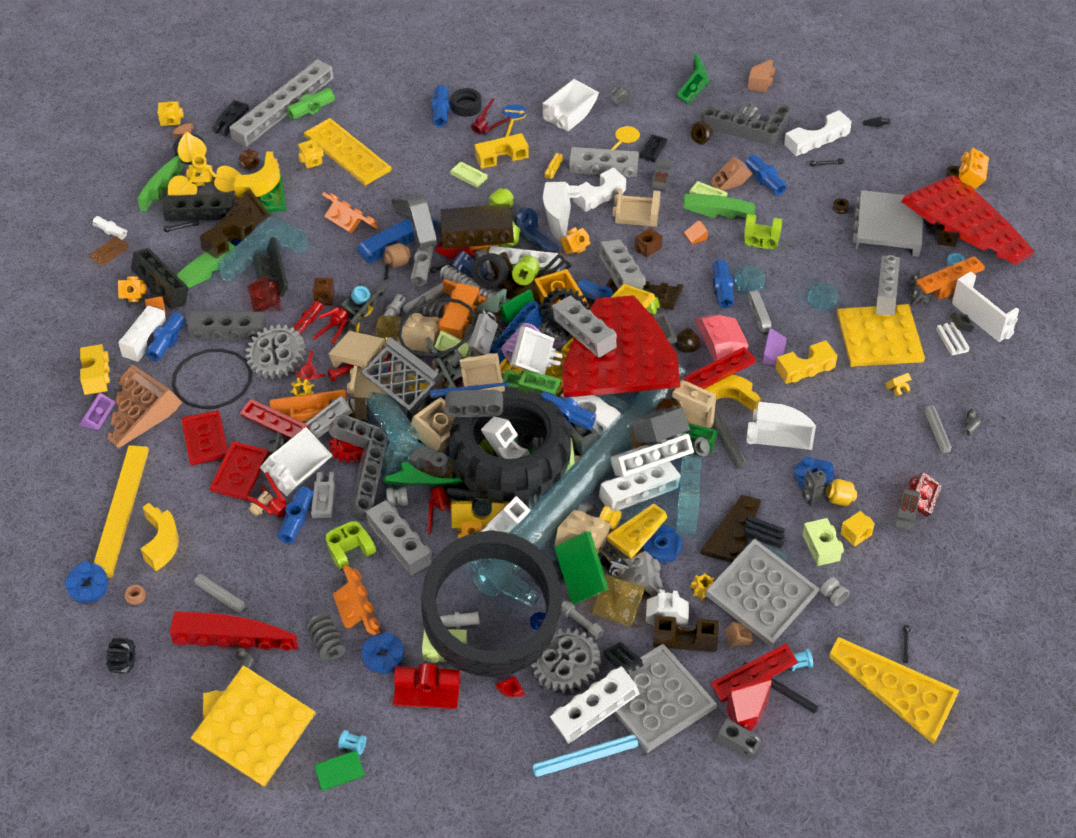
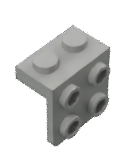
M485 313L479 314L474 331L468 341H466L469 343L468 347L472 350L470 357L483 356L490 351L498 324ZM469 324L467 326L463 339L469 333L470 329L472 328V324Z
M647 551L635 555L632 559H625L624 561L629 566V569L623 567L618 577H612L613 596L617 600L643 590L652 597L658 596L663 587L659 575L661 570L660 564Z

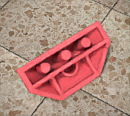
M709 315L694 319L714 362L742 347L748 349L749 344L735 318Z

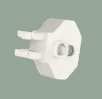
M660 590L658 596L647 599V623L654 626L655 615L676 617L678 625H688L689 602L680 598L678 591L665 593V590Z

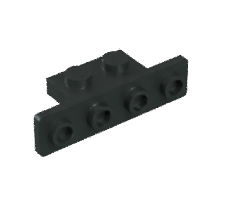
M271 237L266 248L267 255L255 253L253 262L258 282L275 285L278 297H283L285 291L288 290L289 282L285 276L286 271L283 268L279 245L276 238Z
M388 279L383 282L374 294L369 290L370 299L364 305L355 303L351 293L338 308L346 310L348 316L352 319L344 328L345 332L350 327L354 329L360 322L358 318H363L368 313L369 309L367 307L369 305L373 307L379 300L377 298L378 294L382 296L388 289L386 287L389 282Z
M427 337L426 340L429 345L426 348L428 352L438 353L431 339ZM458 349L442 356H435L436 358L433 359L437 368L442 369L440 375L443 380L449 382L446 385L447 388H456V385L463 381L460 360L463 357Z

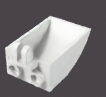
M573 79L543 103V118L559 128L569 131L586 117L594 105L599 92Z
M545 182L543 201L547 220L552 234L559 240V238L567 233L571 210L570 198H578L580 196L579 188L576 185L569 186L566 182Z
M521 326L510 365L522 370L545 375L546 368H551V364L560 366L561 362L553 360V357L562 358L563 354L555 353L556 349L552 348L554 338Z
M758 403V410L754 409L753 421L756 422L748 423L746 440L748 444L754 443L812 450L816 425L809 417L795 408L783 404Z
M305 427L269 456L260 468L264 471V474L268 472L278 489L288 496L333 455Z

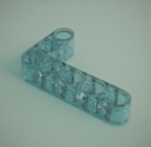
M275 217L266 219L220 260L218 266L221 279L232 281L253 263L255 253L262 254L266 251L271 237H275L278 244L296 253H305L309 249L306 232Z
M372 392L368 398V407L390 438L379 476L380 479H384L385 476L401 472L399 468L401 463H410L409 458L418 442V433L392 397L387 394Z
M688 454L682 456L676 524L677 534L696 536L702 455Z

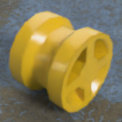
M605 506L599 518L611 523L610 529L615 530L620 522L622 512L611 510L609 506Z

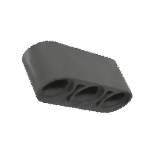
M455 390L448 392L445 397V414L449 417H494L501 415L503 412V393L499 390Z

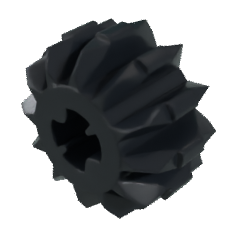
M113 638L108 644L106 665L110 672L118 674L129 673L134 667V661H136V646L131 639Z

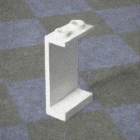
M969 272L959 278L952 304L962 313L967 314L972 321L998 342L1009 339L1014 333L1013 329L1018 320L1019 309L1016 307L1005 314L973 288L976 278L974 273Z

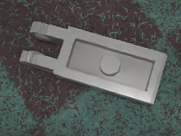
M317 472L312 501V518H332L335 493L334 472H329L328 482H322L323 474L322 472Z

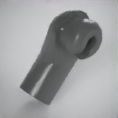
M969 409L965 412L968 425L963 429V433L968 436L980 426L979 416L974 409Z
M238 648L235 651V657L241 666L244 665L252 671L255 663L254 658L244 648Z

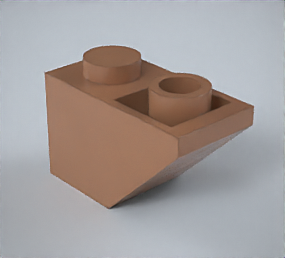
M768 60L751 68L748 90L767 92L768 87H772L775 74L773 60Z
M732 157L710 182L715 188L724 191L742 185L752 175V172L745 163Z

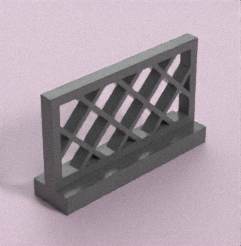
M389 337L385 341L387 346L361 373L412 413L430 394V390H434L436 387L441 388L445 382L436 371ZM390 353L392 361L383 362L384 358ZM398 364H404V370L395 371V367ZM391 366V372L383 373V367ZM379 368V374H369L373 369ZM416 373V379L407 381L408 374ZM403 375V381L395 383V376ZM391 377L390 384H382V378ZM420 383H429L425 389L419 390ZM416 384L415 391L407 392L408 385ZM403 386V393L394 394V388ZM415 396V400L408 405L406 397Z

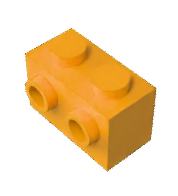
M974 148L965 152L961 157V167L959 168V178L961 181L972 186L974 189L978 188L986 180L989 157Z

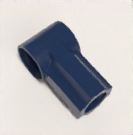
M461 250L451 265L474 279L472 267L475 261L470 255ZM481 266L483 277H486L488 271Z

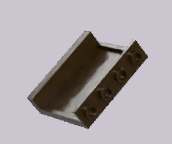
M510 203L441 209L443 249L514 243Z

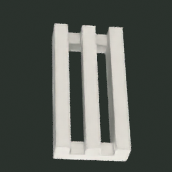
M953 322L950 325L946 323L943 327L937 325L936 330L951 356L969 352L970 347ZM945 330H946V332L948 333V335H949L951 341L949 340L948 336L946 335Z

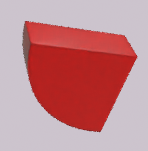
M515 676L496 684V689L507 697L516 698L524 696V691Z

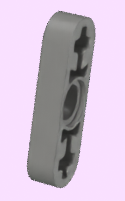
M748 291V303L753 315L756 316L755 320L760 333L769 332L771 321L759 291Z

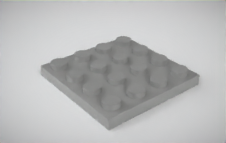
M754 539L706 590L704 595L771 647L818 594L820 589Z
M661 644L640 658L643 661V667L636 666L634 672L628 670V675L637 685L640 694L614 712L615 716L631 735L634 734L638 743L647 753L716 709L717 705L664 644ZM612 688L607 693H614L616 689Z

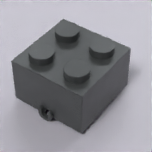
M675 405L671 408H664L631 420L637 443L645 442L646 445L667 442L666 438H678L683 436V432L690 430L684 408L676 407Z

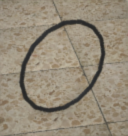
M452 298L433 299L418 305L405 316L399 326L398 339L401 345L413 355L421 357L442 356L458 349L468 341L476 325V315L472 307L462 300ZM450 301L460 303L469 309L473 317L472 328L467 336L456 346L442 352L424 354L414 352L404 344L401 337L403 326L408 318L420 308L436 302Z
M223 348L206 349L190 355L179 364L173 373L172 387L176 396L186 405L199 409H217L232 404L246 393L252 381V370L247 363L248 361L237 352ZM207 352H225L235 355L242 360L249 371L248 383L243 391L230 401L218 405L201 406L188 402L179 394L176 388L178 372L186 362L195 356Z

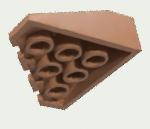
M132 365L120 377L119 384L123 385V389L121 392H117L115 404L119 405L118 412H113L111 425H114L113 434L109 433L107 439L120 448L170 417L182 404L181 400L170 389L135 365Z

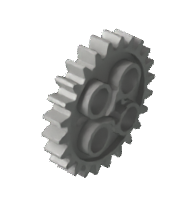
M278 324L277 328L274 329L273 325H271L270 330L263 328L264 333L257 332L258 337H252L254 342L248 343L250 348L246 349L248 355L245 357L253 373L256 372L258 376L262 375L264 379L270 376L271 380H273L276 375L281 379L282 374L288 376L289 370L293 373L295 372L294 366L300 367L298 361H304L302 355H306L304 350L306 346L302 336H300L298 331L295 332L293 327L289 329L285 325L282 329L280 324ZM274 339H275V341H274V342H275V345H276V347H277L276 349H275V347H274V345H273V340H274Z
M567 628L566 633L559 629L558 634H554L549 647L532 664L535 678H538L540 685L545 683L547 690L553 686L554 693L559 688L563 694H565L566 689H570V692L574 693V687L581 691V684L584 683L589 686L588 679L595 680L594 673H599L598 665H601L600 651L598 650L597 643H593V638H587L586 632L579 635L578 629L574 633H571L570 628Z

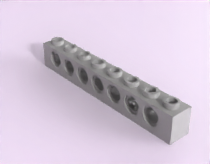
M318 59L310 64L306 69L230 126L231 139L247 147L288 115L286 112L287 107L299 102L305 94L313 95L333 79L332 66Z

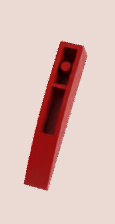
M174 611L170 628L172 642L179 646L194 644L200 647L215 645L221 648L236 646L244 649L257 647L263 650L278 648L284 651L298 649L299 647L297 635L257 620L233 615Z

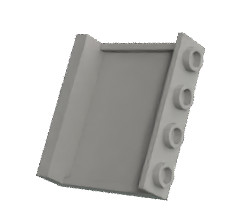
M861 190L860 197L856 199V207H859V209L855 211V219H858V221L855 220L853 231H857V233L854 232L852 243H856L855 250H858L859 243L912 249V256L919 257L922 246L923 217L901 202L905 195Z

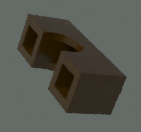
M241 211L235 213L200 235L202 250L217 259L229 251V238H237L243 242L256 234L254 220Z
M655 615L653 647L664 644L670 649L717 652L719 620L698 619L695 626L682 627L676 623V617Z

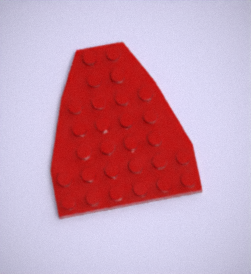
M948 176L905 195L901 200L903 204L928 222L934 224L937 221L945 226V231L958 232L960 239L984 251L987 248L995 251V256L1015 265L1031 257L1034 252L1004 217L978 194L972 186L964 184L957 176Z
M634 295L596 299L590 310L607 327L615 331L617 347L598 358L574 337L562 365L564 398L681 388L678 356L655 318Z

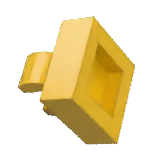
M906 373L886 382L885 385L888 390L894 388V394L899 396L902 394L900 387L904 389L905 393L910 391V386L906 382L912 379L909 373Z

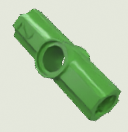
M330 88L314 95L305 94L299 102L287 107L286 112L291 120H295L307 113L313 115L315 112H319L322 106L334 101L335 96Z

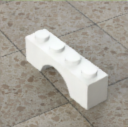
M840 110L826 116L825 127L820 130L810 131L799 127L787 132L784 145L795 156L805 154L814 148H819L828 142H833L837 138L847 136L850 133L852 121Z

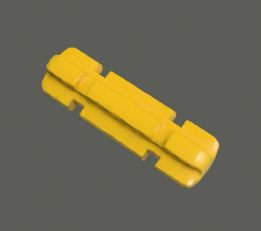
M554 154L544 173L546 179H553L563 161L562 154Z

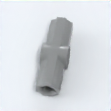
M435 245L424 249L418 248L414 255L415 262L411 283L415 286L422 287L427 282Z

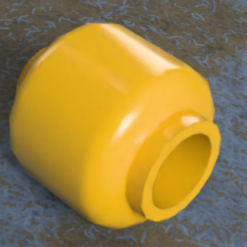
M835 479L828 484L826 497L831 504L846 507L856 500L857 490H855L852 482Z

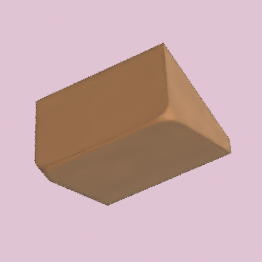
M732 622L725 629L729 647L754 644L752 632L744 625Z

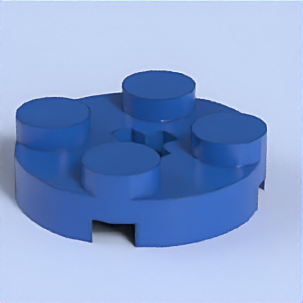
M807 456L794 469V479L798 481V485L804 488L807 468L812 473L821 470L826 474L825 484L823 485L825 488L834 480L833 464L829 461L813 459Z
M661 525L641 549L643 552L647 551L658 562H673L681 552L682 538L675 533V529L672 527ZM660 541H663L665 546H659L657 544H659Z
M84 561L70 571L65 580V586L68 594L76 602H96L108 590V576L98 564ZM91 579V586L86 585L82 587L85 580Z
M384 632L383 634L375 635L363 643L362 659L364 665L370 671L374 670L386 674L395 671V667L402 664L405 654L404 646L392 633ZM382 650L388 651L386 657H383V655L378 656V654Z

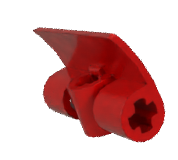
M428 663L421 664L419 668L396 666L394 675L395 691L392 705L457 709L461 670L438 669L436 665Z

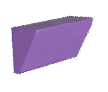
M769 329L763 364L776 366L777 357L784 355L787 338L773 329Z
M99 392L79 426L99 430L113 408L115 401Z

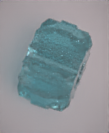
M749 264L748 267L742 266L741 269L737 270L735 285H737L738 290L742 289L743 293L753 290L759 291L763 289L766 277L763 270L758 269L757 265L751 267Z
M819 281L817 284H812L807 295L808 303L812 304L813 308L818 307L819 311L822 308L826 311L829 308L833 309L839 298L838 288H834L833 284H827V281L825 283Z

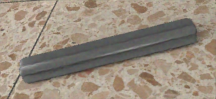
M715 407L713 424L735 466L738 469L745 467L746 460L719 409Z

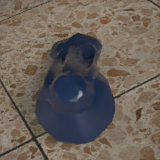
M528 207L518 209L513 222L520 228V235L537 245L543 252L556 253L559 251V244L540 233L537 213Z

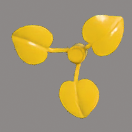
M186 132L179 142L178 155L183 162L189 163L192 161V175L190 180L181 175L173 177L168 184V195H196L197 186L192 181L196 172L203 173L205 170H208L216 178L214 185L219 191L223 193L235 191V177L241 174L229 166L219 167L217 175L214 174L204 157L206 154L205 144L189 132Z

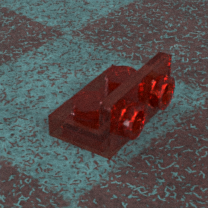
M264 276L247 286L254 312H263L272 306L277 311L281 310V299L276 291L278 287L273 280L270 281Z
M922 472L917 477L913 476L910 479L908 490L920 492L917 511L928 517L933 511L942 485Z

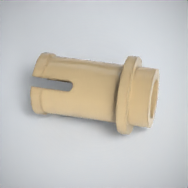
M264 491L257 500L267 506L273 497L270 494L267 495L268 492ZM252 502L248 508L255 516L261 515L264 510Z

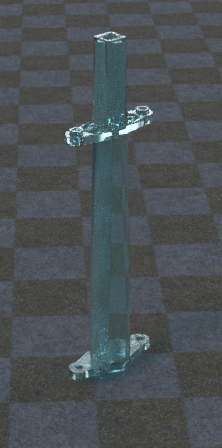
M679 365L681 382L683 377L687 376V371ZM676 388L641 391L629 404L611 394L595 395L600 397L609 406L616 408L621 413L620 417L562 476L560 481L555 483L508 534L512 533L525 538L537 546L538 550L542 551L557 534L561 523L573 510L578 509L579 504H583L613 469L610 457L628 451L637 441L631 420L655 412L663 398L672 400L673 391ZM493 558L478 559L466 563L475 571L471 576L476 588L484 595L494 598L502 592L530 607H534L540 600L538 593L520 578L525 570L518 565Z

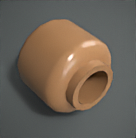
M402 243L386 247L385 254H383L385 264H389L392 268L406 265L411 257L409 248Z

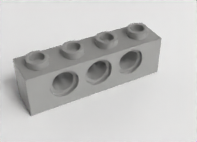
M572 147L570 172L600 175L614 168L623 176L637 177L639 152Z
M621 239L600 242L599 257L617 288L619 289L623 284L643 290V285L646 283L645 276L640 272L639 266L635 264L633 256L629 254L627 247L624 246Z
M892 255L882 256L876 314L894 316L900 257Z
M570 295L552 305L554 320L598 358L617 347L615 331L607 327L601 319L594 316L591 310H587L582 306L579 300H575Z
M385 500L366 511L369 526L410 576L431 565L432 552L430 548L421 543L419 535L411 531L408 522L405 519H401L394 506H390Z

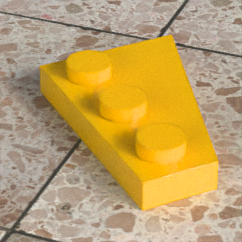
M652 504L606 536L608 542L632 559L667 519L666 512L656 504Z

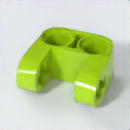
M747 214L745 244L747 246L753 245V247L770 248L772 250L777 248L783 219L774 218L772 226L756 224V215Z
M348 522L329 531L326 535L328 552L339 570L345 565H349L345 552L359 546L366 557L376 553L372 539L359 522Z

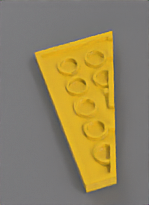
M838 637L829 658L934 745L959 690Z

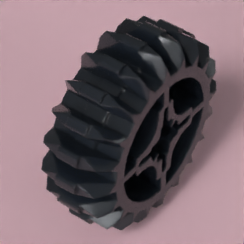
M562 287L561 290L558 288L554 289V293L549 292L548 297H545L543 299L544 303L541 304L543 310H541L540 315L545 316L542 322H548L546 328L552 327V333L557 330L559 336L564 332L567 337L570 333L554 320L553 302L563 300L571 295L575 300H579L587 310H590V308L586 307L588 301H582L584 295L579 297V291L573 293L572 287L568 291H566L565 287Z

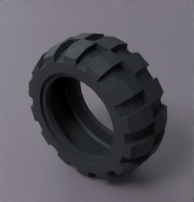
M505 387V391H502L503 412L495 417L509 420L517 432H522L532 437L544 438L542 446L525 457L515 459L499 458L490 455L479 447V444L486 438L481 429L493 417H455L450 428V458L458 478L462 482L465 481V485L480 496L484 493L487 494L489 500L502 503L504 499H514L517 496L524 502L528 501L531 495L536 494L539 497L548 492L553 487V483L557 484L566 472L571 453V431L563 413L551 400L545 402L542 394L531 390L528 393L519 392V388Z

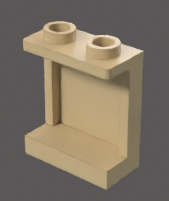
M619 189V193L615 195L614 205H617V207L613 206L612 216L616 217L615 223L657 227L660 191H653V198L623 196V189Z
M349 331L331 350L329 357L333 367L337 368L344 362L360 366L363 371L387 344L384 338Z
M497 353L466 357L460 360L464 387L503 383ZM499 386V387H493V388H487V389H481V390H493V389H494V390H499V391L502 392V391H505V386Z
M354 365V368L350 369L351 382L347 384V394H350L351 399L356 397L381 398V400L388 398L391 399L392 403L393 398L361 373L362 370L359 366ZM391 377L382 378L383 385L391 383ZM397 387L394 388V394H395V393L398 391Z
M681 380V388H676L673 391L672 397L677 399V402H680L684 408L687 422L711 429L714 423L716 394Z

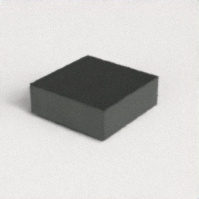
M953 312L950 316L958 330L970 332L975 328L967 314Z

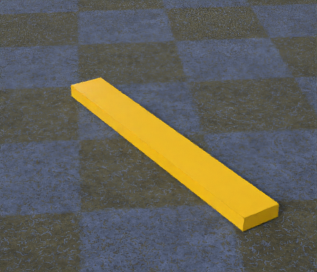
M128 446L94 563L101 566L109 578H112L148 456V447Z

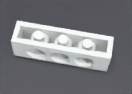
M491 246L489 253L496 254L506 252L513 268L523 256H534L540 264L539 272L558 254ZM559 258L541 277L548 275L561 262V259ZM487 260L488 273H494L489 260Z
M683 433V436L678 438H666L667 442L662 444L644 445L611 456L610 460L615 476L625 477L694 453L689 434Z
M668 461L625 477L620 476L613 480L605 481L600 486L599 498L611 510H621L678 488L681 475L672 463Z
M621 666L610 671L607 677L600 682L593 683L583 694L576 695L566 706L556 709L550 718L569 744L640 693L637 685ZM612 688L616 689L614 693H607ZM599 701L597 705L589 706L591 702ZM574 714H581L577 719H571Z

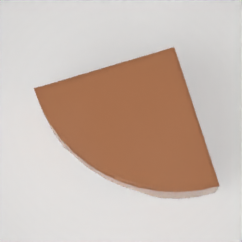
M188 123L177 127L173 131V137L179 138L186 132L191 134L193 124Z

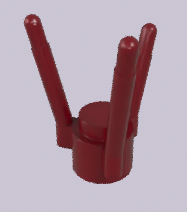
M492 98L482 113L475 119L476 121L471 125V129L479 135L482 132L487 134L490 130L509 121L511 117L509 116L487 127L488 122L485 118L488 114L486 112L494 102V98Z

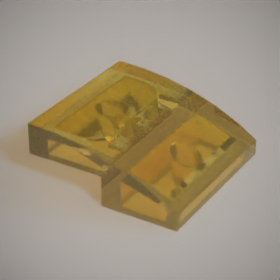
M606 574L605 579L609 590L598 595L592 614L632 627L645 587Z

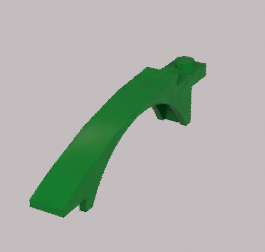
M515 437L513 440L516 444H518V441ZM408 462L401 463V466H399L401 472L385 476L383 479L384 484L400 486L438 487L465 483V481L462 482L459 478H438L425 474Z

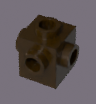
M943 224L937 225L936 236H938V245L956 247L957 239H960L959 233L947 232L944 230L945 226Z

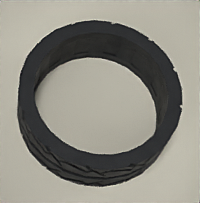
M481 531L456 539L436 556L424 579L421 611L423 626L430 644L452 666L477 676H506L530 666L542 656V653L551 644L561 614L563 595L561 583L558 579L559 576L553 563L533 543L515 534H507L508 532ZM493 558L505 560L518 565L537 582L544 596L546 618L540 628L528 640L518 646L505 650L489 651L464 644L444 626L438 614L435 601L438 591L445 579L455 569L466 563L478 559Z

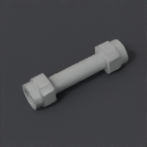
M567 600L562 603V614L565 617L570 616L588 631L590 637L598 640L603 635L604 630L597 623L592 624L575 610V605Z

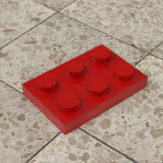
M219 410L181 418L190 466L224 459L228 450Z
M232 441L209 487L210 491L247 501V496L251 494L262 471L260 467L269 457V450Z

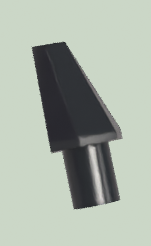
M880 116L864 120L863 125L882 127L883 125H890L891 121L890 118H882Z

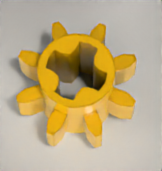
M302 377L297 378V382L291 383L294 387L290 392L296 396L314 394L311 389L315 384H311L309 380H302Z
M706 573L700 577L695 575L694 582L690 585V588L694 589L693 596H697L701 600L707 597L704 594L713 584L714 577L711 578Z

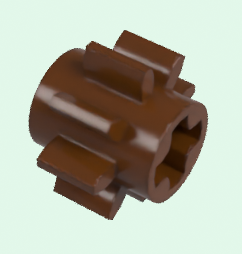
M250 148L243 150L238 158L241 161L239 165L244 169H255L259 165V154Z

